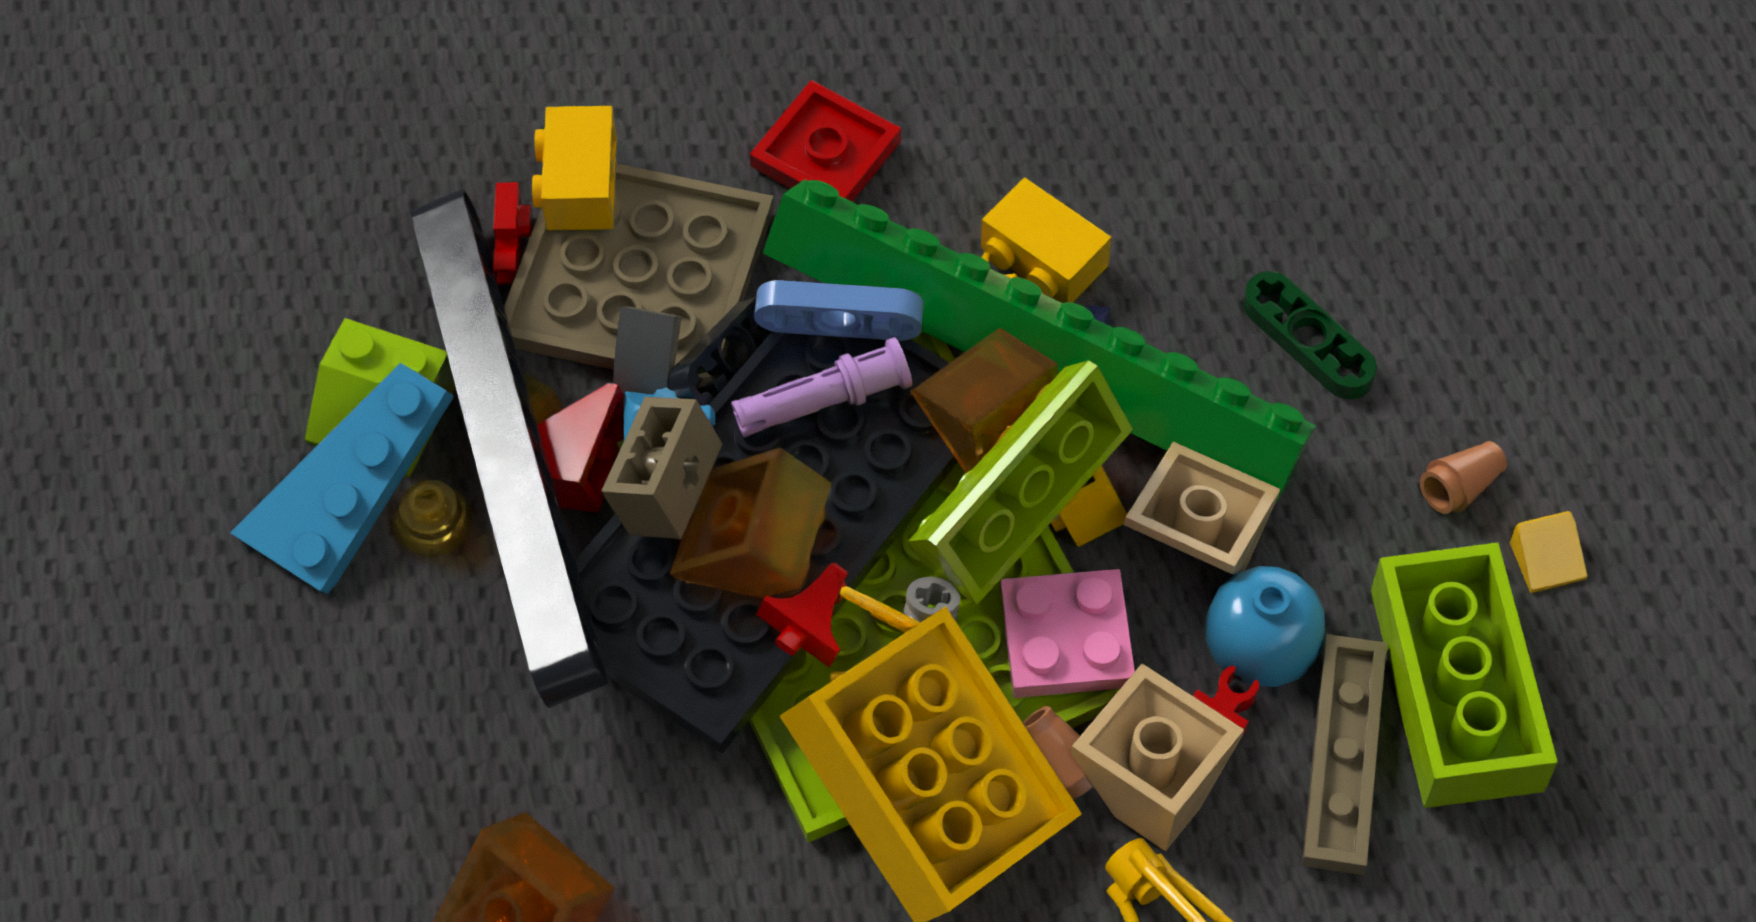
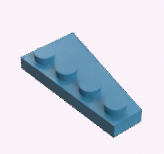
M400 363L230 533L314 588L328 594L341 578L451 403L454 395Z

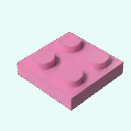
M1120 569L1001 579L1000 594L1013 698L1121 689L1135 672Z

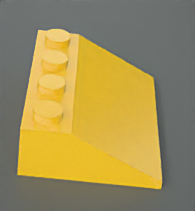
M946 606L779 716L913 922H927L948 913L1082 814Z

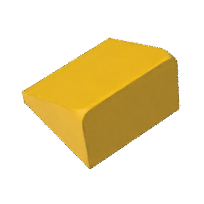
M1571 511L1521 522L1515 526L1510 545L1530 593L1587 579L1576 522Z

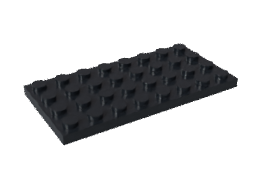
M772 331L709 404L715 410V425L712 427L723 445L682 538L629 535L615 514L575 560L607 677L723 754L805 652L804 649L800 648L794 656H791L775 644V640L781 633L756 615L765 596L780 599L793 597L808 588L831 563L838 564L848 572L844 582L847 584V587L855 590L1003 407V394L912 339L898 342L912 378L911 387L902 389L897 385L866 396V402L860 405H855V403L850 405L848 401L834 404L794 420L763 429L744 438L734 415L732 401L754 396L794 380L817 374L834 367L835 361L839 360V356L848 353L852 357H856L885 347L886 340ZM843 598L840 603L834 605L832 617L847 599Z

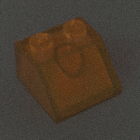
M782 448L713 468L683 533L670 574L678 580L759 598L801 588L802 582L810 568L809 558L818 528L825 518V504L832 483Z
M524 812L481 829L433 922H597L615 887L528 813Z

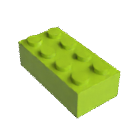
M1499 543L1380 558L1371 594L1383 642H1387L1386 655L1424 808L1545 792L1558 761Z

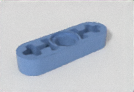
M775 280L766 282L758 288L754 319L758 325L773 332L881 340L896 337L898 341L915 338L921 333L924 301L918 294L900 288Z

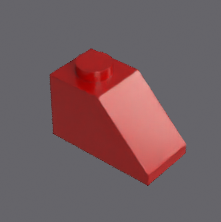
M607 383L537 425L560 508L595 513L600 511L605 498L601 492L620 452L617 442L624 440V393L618 384Z

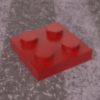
M810 80L749 154L750 167L790 189L804 179L807 181L818 180L836 188L839 196L853 202L902 141V128L819 83Z

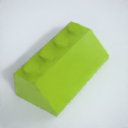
M1088 360L1064 367L1050 384H1047L1039 391L1035 401L1019 419L1002 432L996 444L974 469L967 472L961 478L956 489L938 509L922 521L918 531L908 541L931 573L938 578L952 583L958 592L976 605L1132 432L1133 429L1098 366Z

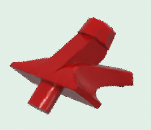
M831 563L803 592L790 598L781 599L765 596L756 615L781 633L775 640V644L780 649L794 656L802 648L830 668L840 651V647L837 645L832 634L831 619L834 605L840 603L843 599L840 595V590L847 585L844 582L848 575L845 569L836 563Z

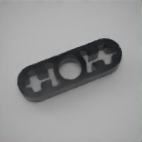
M756 296L738 302L674 366L669 376V390L675 391L677 398L696 399L700 406L709 405L770 335L772 331L760 325H757L759 332L750 334L747 330L757 324L754 319ZM724 338L734 347L736 353L734 367L730 366L723 357L722 343ZM708 372L711 377L705 378L696 388L700 381L698 374Z

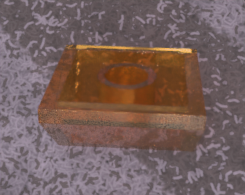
M998 328L910 392L960 466L967 473L973 470L992 449L1002 432L1011 427L1035 401L1039 391L1055 379L1059 374L1058 364L1010 333Z

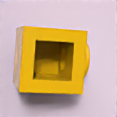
M1102 465L1051 521L1056 532L1067 527L1078 547L1123 525L1127 515Z

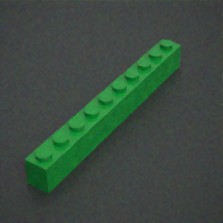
M804 179L783 194L763 254L822 283L900 288L918 294L924 301L921 331L1039 389L1050 384L1064 367L1089 360L1100 369L1133 429L1132 434L1167 451L1173 442L1178 443L1280 489L1275 504L1289 485L1316 425L1304 420L1303 415L1297 409L1283 403L1271 404L1252 395L1246 385L1235 379L1227 377L1217 378L1198 369L1196 362L1183 354L1176 352L1165 353L1146 344L1143 336L1131 329L1124 327L1113 328L1094 319L1092 312L1079 304L1072 302L1061 303L1042 294L1041 288L1027 279L1019 277L1009 278L990 269V264L977 255L971 253L959 254L940 245V241L935 235L921 229H907L889 220L888 214L875 206L867 204L857 205L839 196L838 190L830 184L818 180L807 181Z

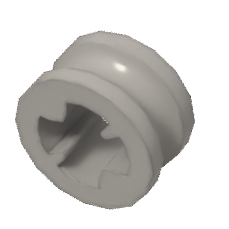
M919 578L913 581L907 588L904 614L922 622L946 606L955 621H957L960 594L952 583L942 578ZM928 604L936 605V607L928 608Z

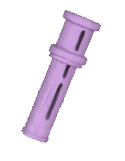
M896 337L886 340L885 347L856 357H852L848 353L839 356V360L835 361L834 367L774 387L760 394L732 401L731 404L741 434L745 438L763 429L794 420L834 404L848 401L850 405L854 403L855 405H860L866 402V396L897 385L902 389L912 386V378L903 350Z

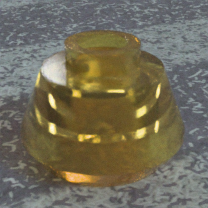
M437 480L420 481L410 486L402 495L393 515V530L399 543L408 551L420 556H440L453 551L465 541L472 527V510L467 499L459 491Z

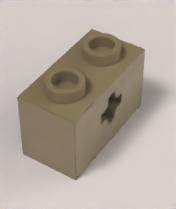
M644 397L601 491L629 535L682 538L723 445L696 399Z

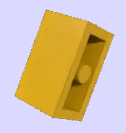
M546 107L545 129L535 130V158L537 163L543 162L542 175H533L534 209L543 208L547 230L614 229L617 133L613 107Z
M1025 177L982 219L981 248L984 253H989L988 260L1001 270L1012 269L1024 279L1038 285L1042 290V294L1061 303H1073L1109 266L1112 237Z

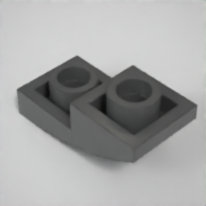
M620 307L613 384H618L623 393L628 391L653 395L657 389L665 387L669 389V376L675 365L682 316L634 307Z

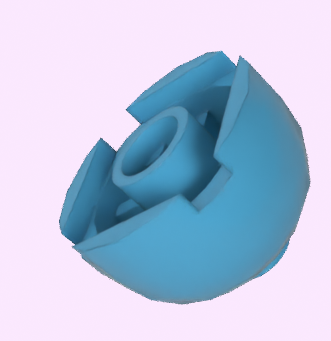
M1256 566L1234 574L1219 587L1206 616V643L1214 661L1222 669L1232 665L1235 666V675L1241 677V681L1252 685L1255 679L1259 681V686L1278 687L1298 680L1316 662L1325 641L1324 608L1316 591L1299 575L1280 567Z

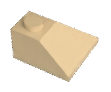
M1141 664L1072 745L1071 754L1114 817L1166 851L1201 808L1242 738L1244 729L1146 665Z

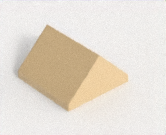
M1173 442L1126 515L1124 525L1226 572L1237 574L1246 569L1278 498L1280 489Z

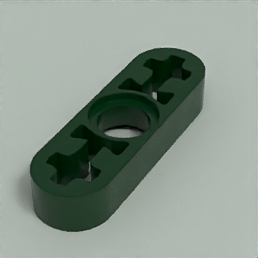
M1275 271L1260 272L1248 281L1243 301L1246 315L1330 393L1342 399H1357L1370 391L1377 369L1376 360L1372 353L1284 274ZM1262 292L1266 296H1272L1275 293L1279 294V305L1272 301L1266 302L1264 305L1259 302L1260 293ZM1284 312L1288 315V318L1284 324H1281ZM1311 326L1320 330L1325 340L1315 346H1306L1295 339L1293 332L1300 327ZM1336 345V346H1337V351H1336V355H1335V357H1334L1333 355L1330 354V352H1331V350L1333 349V347ZM1340 365L1347 369L1352 368L1354 365L1360 368L1358 378L1352 374L1344 378L1338 375Z

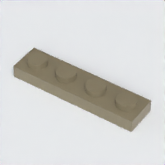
M1326 634L1323 647L1301 866L1364 875L1368 858L1387 642Z

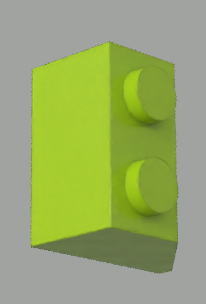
M344 318L319 364L305 442L317 446L400 363L453 394L456 386L447 352ZM432 433L405 474L406 477H410Z

